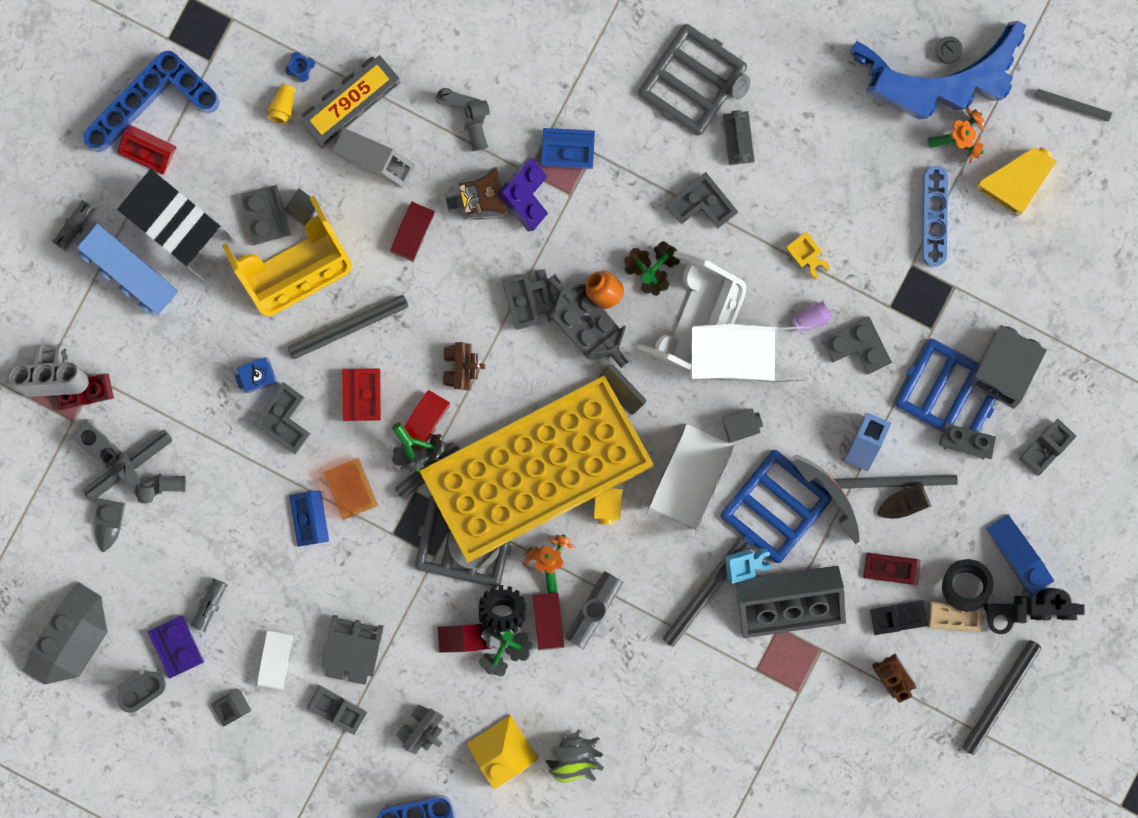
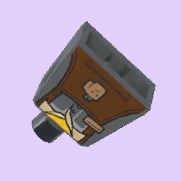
M497 167L458 182L461 194L446 197L449 213L464 209L467 220L509 218L506 204L497 194L502 188Z

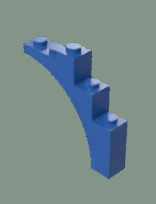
M1020 21L1008 22L1001 36L985 55L963 70L947 76L921 78L905 75L887 67L876 68L865 92L918 120L927 119L928 116L930 117L937 107L936 100L954 110H964L967 106H970L974 99L973 91L991 101L1003 100L1011 90L1012 85L1010 83L1013 76L1005 73V70H1008L1013 63L1014 57L1012 55L1016 47H1019L1025 37L1023 32L1027 25Z

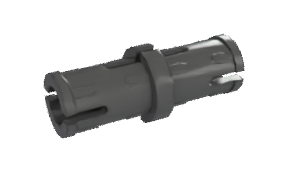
M81 200V203L70 218L66 217L64 220L65 225L52 242L66 251L77 233H81L84 230L82 228L96 209L84 200Z
M216 578L212 579L204 599L201 598L199 601L201 605L193 622L190 624L192 627L206 632L214 612H218L220 608L218 604L228 584Z

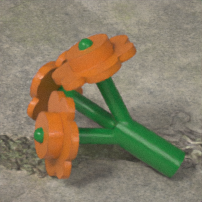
M967 106L965 111L971 119L963 122L961 120L955 121L953 123L954 130L951 134L928 138V144L930 148L953 144L959 149L970 150L972 154L969 163H972L973 158L979 159L980 154L984 153L982 149L984 144L979 143L981 136H978L975 146H972V140L976 138V131L970 125L974 123L983 131L982 123L984 119L982 113H979L976 109L971 111Z
M556 534L555 538H548V541L558 544L556 550L545 545L540 548L535 545L532 548H528V551L524 554L527 557L522 563L524 566L530 561L535 560V569L539 572H545L548 593L558 592L555 569H560L564 564L561 558L563 547L576 549L573 544H570L571 539L567 538L565 534Z

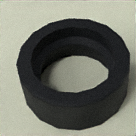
M963 559L958 560L949 567L943 578L941 588L943 596L949 605L957 610L970 612L976 611L986 604L992 594L994 581L991 572L985 565L976 560ZM963 572L974 574L983 584L981 594L971 599L960 596L952 586L954 577Z

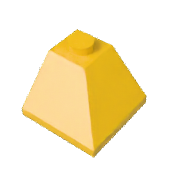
M511 715L466 743L494 790L539 759Z

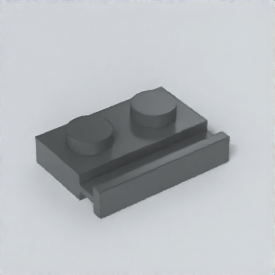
M277 185L241 195L255 246L291 236Z

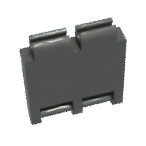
M332 615L321 665L326 667L325 676L343 680L344 673L347 671L349 672L348 681L366 685L368 676L373 677L384 625L376 627L362 624L361 620L353 622L339 619L337 615ZM336 624L347 625L354 628L349 629L345 627L336 626ZM361 628L365 630L375 631L377 633L373 634L369 632L359 631V629Z

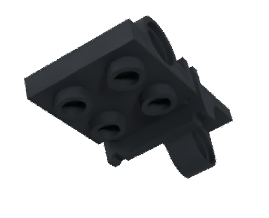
M1044 588L1037 594V597L1014 596V603L985 604L984 610H986L989 629L996 634H1006L1012 629L1014 623H1027L1026 615H1030L1032 620H1051V615H1057V619L1077 620V615H1085V604L1071 603L1070 595L1065 590ZM1055 596L1057 597L1056 606L1050 604V600L1055 599ZM998 615H1004L1007 618L1008 623L1003 630H997L994 627L993 622Z

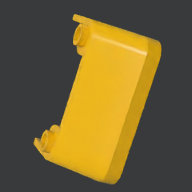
M314 195L309 198L318 215L310 219L305 225V232L308 238L264 263L256 254H247L236 259L228 244L222 245L234 272L260 313L265 316H272L343 278L352 269V262Z

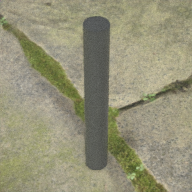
M1037 89L1034 97L1035 99L1109 122L1112 115L1110 111L1041 89Z

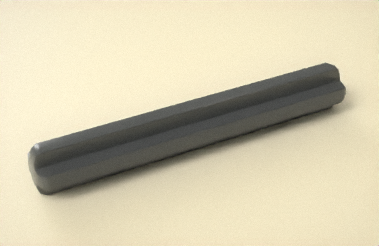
M161 430L129 454V459L134 469L138 468L172 442V438L166 430ZM116 465L83 489L85 496L90 501H94L122 480L119 477Z

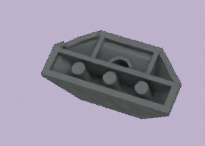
M79 582L61 603L32 648L23 671L44 685L80 677L108 633L102 596Z

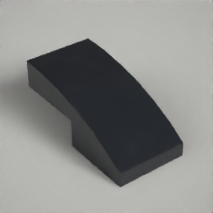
M924 600L870 609L874 635L928 626Z

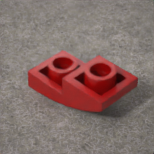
M427 390L404 426L410 437L428 442L435 432L436 425L449 409L450 402ZM413 444L416 448L423 449V447Z

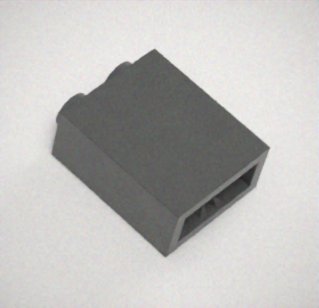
M1000 325L989 341L968 384L1014 409L1022 401L1047 349L1041 347V344L1036 340L1027 339L1019 335L1014 328Z

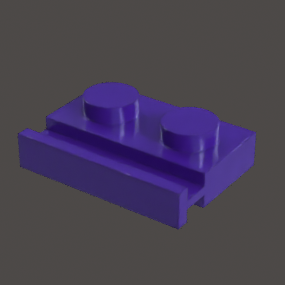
M183 615L147 631L169 679L205 662Z

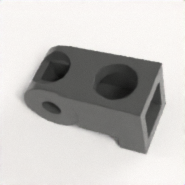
M89 419L71 437L106 468H109L116 461L118 454L121 452Z

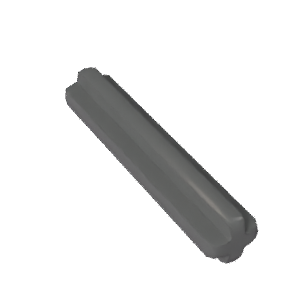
M455 442L449 443L438 460L426 462L420 470L461 449ZM420 470L418 472L415 471L396 487L395 491L402 499H405L425 482L420 474Z

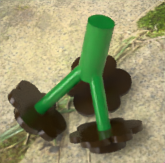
M661 241L654 247V252L657 254V262L652 267H650L651 260L648 258L649 252L633 248L629 256L624 258V263L626 264L624 270L629 275L634 273L641 275L644 272L641 276L643 282L641 290L646 294L652 293V295L658 296L661 291H666L669 288L668 274L665 271H660L658 268L662 264L672 268L674 265H678L681 260L673 256L674 252H677L675 247L665 241Z

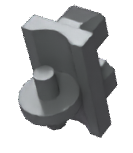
M418 705L412 712V717L420 723L414 730L405 724L397 733L399 739L404 743L402 747L414 754H417L421 747L428 751L432 744L438 747L442 745V742L437 737L443 731L438 727V724L444 716L431 708L428 709Z

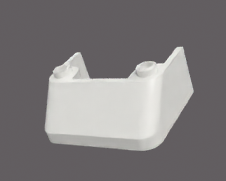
M675 251L673 256L688 264L683 273V279L686 287L692 290L673 337L663 335L656 342L655 348L638 344L637 349L661 361L692 372V326L734 324L746 294V284L743 280L707 260Z

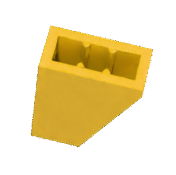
M1034 147L980 181L975 188L1019 216L1024 212L1056 161L1052 159L1053 155L1048 150L1042 147L1039 149Z

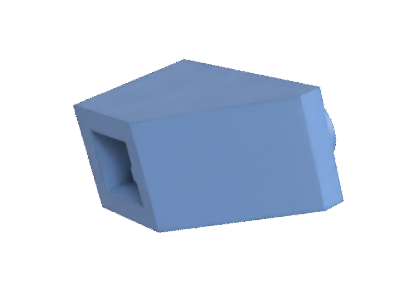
M868 412L865 413L844 462L868 472L884 442L891 422Z

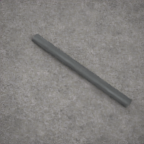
M957 475L834 479L842 489L910 487L922 482L923 486L958 484Z

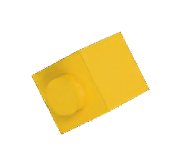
M611 488L595 497L594 519H599V524L614 525L615 520H620L622 489Z

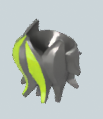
M580 730L564 735L560 746L553 747L551 750L557 760L545 761L550 768L548 772L554 780L568 783L586 777L591 781H595L596 778L590 768L601 771L604 768L594 758L604 756L603 753L594 749L596 747L595 744L600 740L599 737L584 739L579 736Z

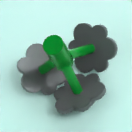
M400 422L392 426V430L402 442L400 447L393 449L394 455L392 457L393 464L402 465L400 470L409 469L410 472L414 470L418 472L420 468L424 467L423 461L433 462L438 460L443 454L445 445L442 441V434H433L430 438V443L411 438ZM413 444L427 448V457L421 459L419 456L420 449L413 447Z
M487 627L482 631L481 638L486 641L488 648L495 647L498 651L492 655L485 653L483 658L479 660V665L488 674L502 677L508 668L507 663L503 662L501 657L504 650L508 655H511L512 661H526L530 657L533 643L529 641V635L526 633H520L516 636L510 631L501 632V636H496V631L494 630L491 634L488 632Z

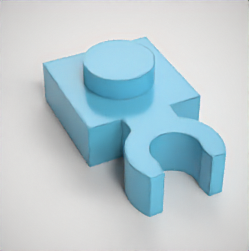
M762 548L753 555L748 549L725 556L728 581L733 584L756 577V569L762 571L769 570L771 564L767 561L762 562V559L770 556V552Z

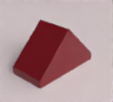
M482 623L438 626L439 653L491 649L486 646V641L481 638V633L484 630Z

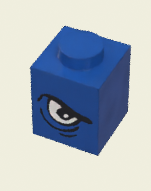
M267 357L237 367L239 374L235 375L238 387L240 390L245 389V392L248 394L278 383Z

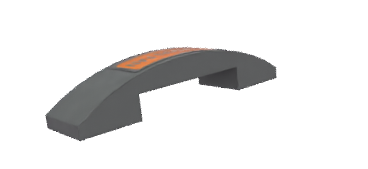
M794 455L792 462L808 483L815 477L820 480L845 513L839 518L840 525L855 544L860 542L853 508L839 484L817 464L799 455Z

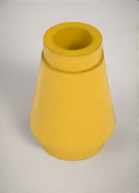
M287 84L280 85L267 108V118L278 124H287V121L291 119L294 87Z

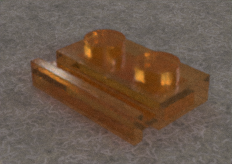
M360 458L323 472L343 520L379 506Z

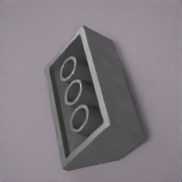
M839 565L755 577L736 582L743 638L846 624L844 585Z

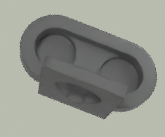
M144 671L136 673L117 686L121 690L117 696L118 706L121 710L128 713L138 711L164 692L166 688L164 677L154 671L146 674Z

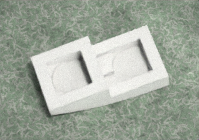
M267 631L257 686L277 690L284 689L293 635Z

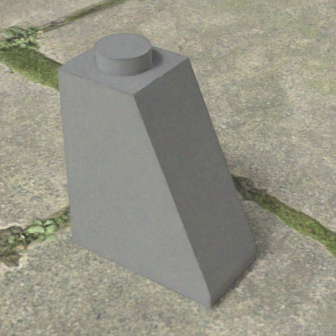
M343 128L341 134L337 137L332 150L343 159L403 188L415 164L394 149L346 128Z

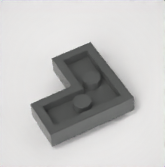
M707 172L665 204L681 225L701 209L717 229L738 214L736 208Z
M870 316L822 339L833 363L854 352H857L867 374L892 363Z
M283 382L253 425L296 455L311 434L290 419L305 397Z

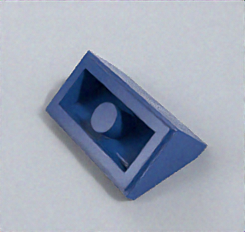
M321 491L290 495L297 547L328 542L329 536Z

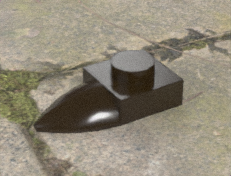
M922 482L889 496L880 506L877 515L889 519H898L931 507Z

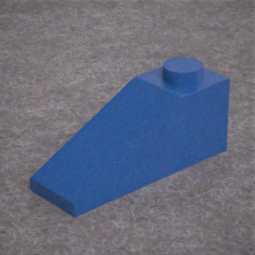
M1009 514L986 528L1028 595H1034L1054 582L1053 577Z

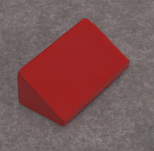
M131 125L124 131L117 153L164 175L177 147Z

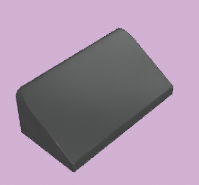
M610 364L598 376L600 378L605 375L620 404L631 415L635 414L646 403V399L613 364Z

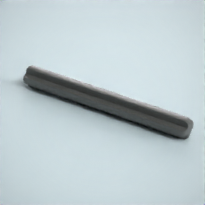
M404 295L397 296L288 347L289 354L292 359H297L408 308V302Z
M739 538L725 556L748 550L750 545L744 539ZM725 557L664 635V642L671 647L676 645L727 578Z
M1032 640L1027 643L963 745L965 751L971 755L976 754L1042 650L1041 645Z

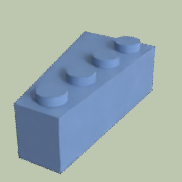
M97 221L76 244L80 250L78 255L88 264L94 261L101 267L98 272L109 281L112 278L121 284L118 289L129 298L132 295L137 297L141 301L138 305L149 315L152 312L159 315L178 293L174 286L154 269L146 265L134 252L127 249L114 235L108 233Z

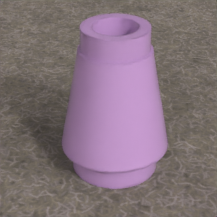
M823 300L819 303L817 301L793 318L792 321L795 327H810L797 329L798 333L827 325V321L833 318Z

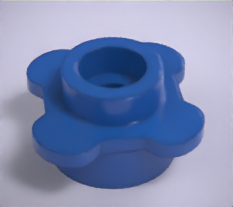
M294 52L291 55L292 59L289 65L285 68V72L288 76L293 75L298 77L301 82H306L309 79L308 74L310 70L315 67V61L312 58L307 59L300 52ZM298 65H302V69H298Z

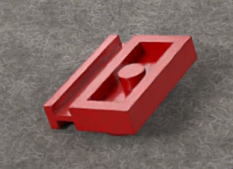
M342 369L343 421H381V369Z

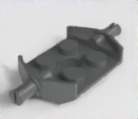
M556 274L550 277L547 282L557 292L555 294L556 299L551 307L550 316L586 359L596 360L603 357H612L620 368L626 365L629 360L619 350L626 326L624 325L619 328L603 308L598 307L587 297L585 291L586 284L569 285L567 287ZM580 319L588 322L589 330L581 327Z

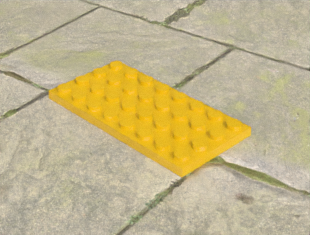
M604 375L420 470V474L467 563L648 470L654 465Z

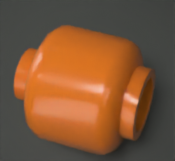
M603 270L589 276L585 291L587 297L598 307L608 309L621 301L624 286L611 272Z

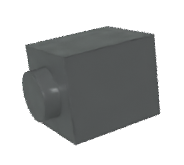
M753 408L722 418L729 443L760 434L759 428L763 427L759 412L754 413Z

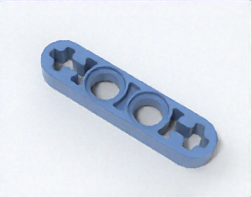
M941 166L930 167L923 177L922 258L926 265L934 268L943 264L947 258L948 174ZM934 171H937L938 176H942V180L937 183V190L943 189V193L937 191L928 193V189L932 190L934 188V181L929 180V176H932ZM931 197L941 199L942 208L939 211H933L929 208L928 201ZM936 222L941 225L942 233L940 236L934 237L929 234L928 226L930 223ZM927 240L933 242L942 240V245H936L937 253H941V257L936 262H933V259L928 257V253L933 251V244L928 245Z

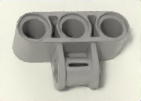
M64 343L58 344L55 347L38 345L33 364L18 365L9 373V382L27 397L79 394L87 388L89 380L82 370L74 363L69 362V350Z

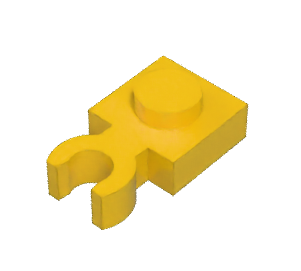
M807 231L785 248L800 268L808 264L810 267L809 273L815 280L819 278L815 272L816 266H822L826 272L830 269L826 261L818 259L817 256L822 253V250Z

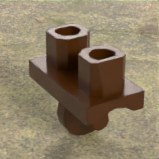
M455 342L453 346L444 347V360L455 361V371H444L443 384L458 390H471V379H478V370H483L486 364L478 363V353H472V344Z
M896 653L886 657L883 662L872 664L875 673L893 699L896 698L898 703H901L912 697L911 690L917 688L916 684Z

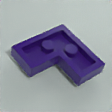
M527 158L497 192L528 232L534 231L548 214L533 195L547 178V175L533 158Z

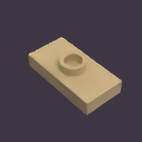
M930 602L928 628L981 632L983 607L976 611L965 612L955 609L948 603Z

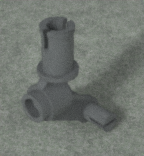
M449 88L440 89L435 97L438 103L464 108L467 117L464 130L467 129L473 152L488 148L489 146L487 145L482 128L485 116L490 114L487 101H481L474 97L453 92Z
M123 452L118 454L116 469L119 472V477L121 479L124 477L140 503H151L157 494H162V491L185 492V475L162 476V473H159L152 479L146 477L140 479L132 466L128 453L124 452V457Z

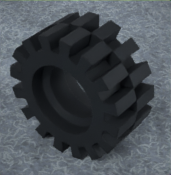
M499 585V590H496L495 586L491 587L490 593L486 590L483 593V597L481 596L479 600L480 623L482 622L484 629L488 627L489 633L492 634L495 630L496 636H501V632L510 630L516 633L518 627L521 628L523 626V621L526 618L525 598L523 595L520 596V591L517 589L512 592L511 586H508L507 590H503L504 585ZM499 605H505L512 609V613L506 616H498L492 612V609Z

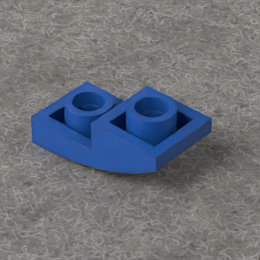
M856 40L849 54L854 56L853 60L867 66L868 63L872 65L868 75L873 76L876 68H889L879 55Z

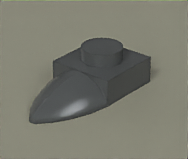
M98 499L94 524L96 541L102 552L107 551L119 536L126 503Z

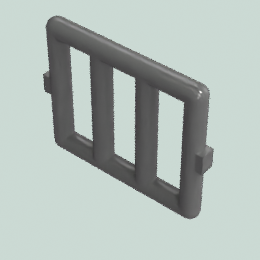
M684 24L638 90V95L662 111V116L668 120L674 119L694 134L701 135L729 96L726 93L728 79H723L679 48L686 38L690 37L733 66L735 69L730 76L736 72L744 74L747 64L723 48V43L716 38L711 40L691 25ZM673 57L720 88L712 102L665 70ZM658 79L706 110L698 123L651 92Z
M431 495L424 525H420L418 534L421 538L415 568L419 571L499 587L507 555L510 556L512 545H510V541L500 546L492 576L477 573V570H463L451 567L453 558L448 546L450 529L442 563L436 564L426 561L438 506Z

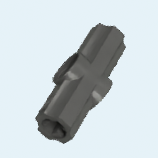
M604 570L564 638L584 650L624 582ZM590 603H598L602 608L601 614L597 617H590L586 612L587 606Z

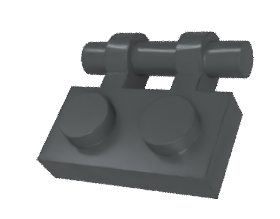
M545 269L535 271L536 282L530 283L527 273L502 280L515 330L541 324L538 314L546 312L548 322L554 321L550 316L554 301L550 290L551 284L547 282ZM540 290L543 304L536 306L532 291Z

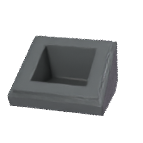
M298 188L284 210L305 226L315 214L316 209L309 198L310 196Z
M240 689L229 693L211 704L223 727L251 712V708Z

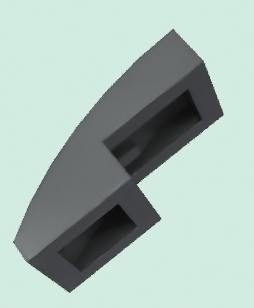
M1056 419L1019 459L1035 475L1039 476L1077 436L1063 422Z
M321 685L318 686L307 706L308 710L331 721L332 724L355 735L367 714V711Z

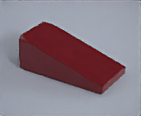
M867 552L863 578L918 585L921 560Z

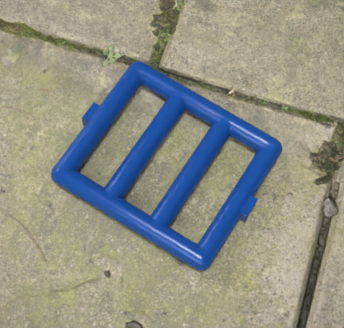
M933 338L929 339L915 365H911L907 372L909 376L895 401L896 407L944 432L945 423L954 425L973 389V386L968 383L978 362ZM936 351L948 359L920 408L907 400L930 357ZM958 363L971 371L947 416L942 420L930 412ZM989 395L986 396L969 428L970 430L980 431L986 418L989 419L995 410L992 407L996 399Z
M772 450L724 508L720 516L744 536L743 539L750 546L753 544L758 549H766L770 552L768 557L775 563H781L829 505L833 497L816 481L811 480L808 483L793 462L778 450ZM775 463L779 464L820 498L811 510L766 475ZM759 482L803 518L795 530H792L750 495ZM742 503L746 504L787 538L778 550L774 549L733 515Z

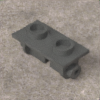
M735 110L731 111V113L723 114L729 166L755 163L749 111Z
M945 423L939 445L945 450L948 448L981 457L982 460L985 458L992 459L996 436Z

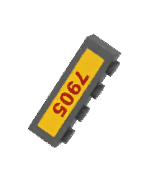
M380 55L376 58L372 56L361 65L363 68L356 75L354 73L349 74L341 82L343 86L336 91L332 89L322 97L323 102L316 108L314 106L309 107L301 115L303 119L300 120V123L321 148L339 135L343 128L351 125L401 83L400 78Z

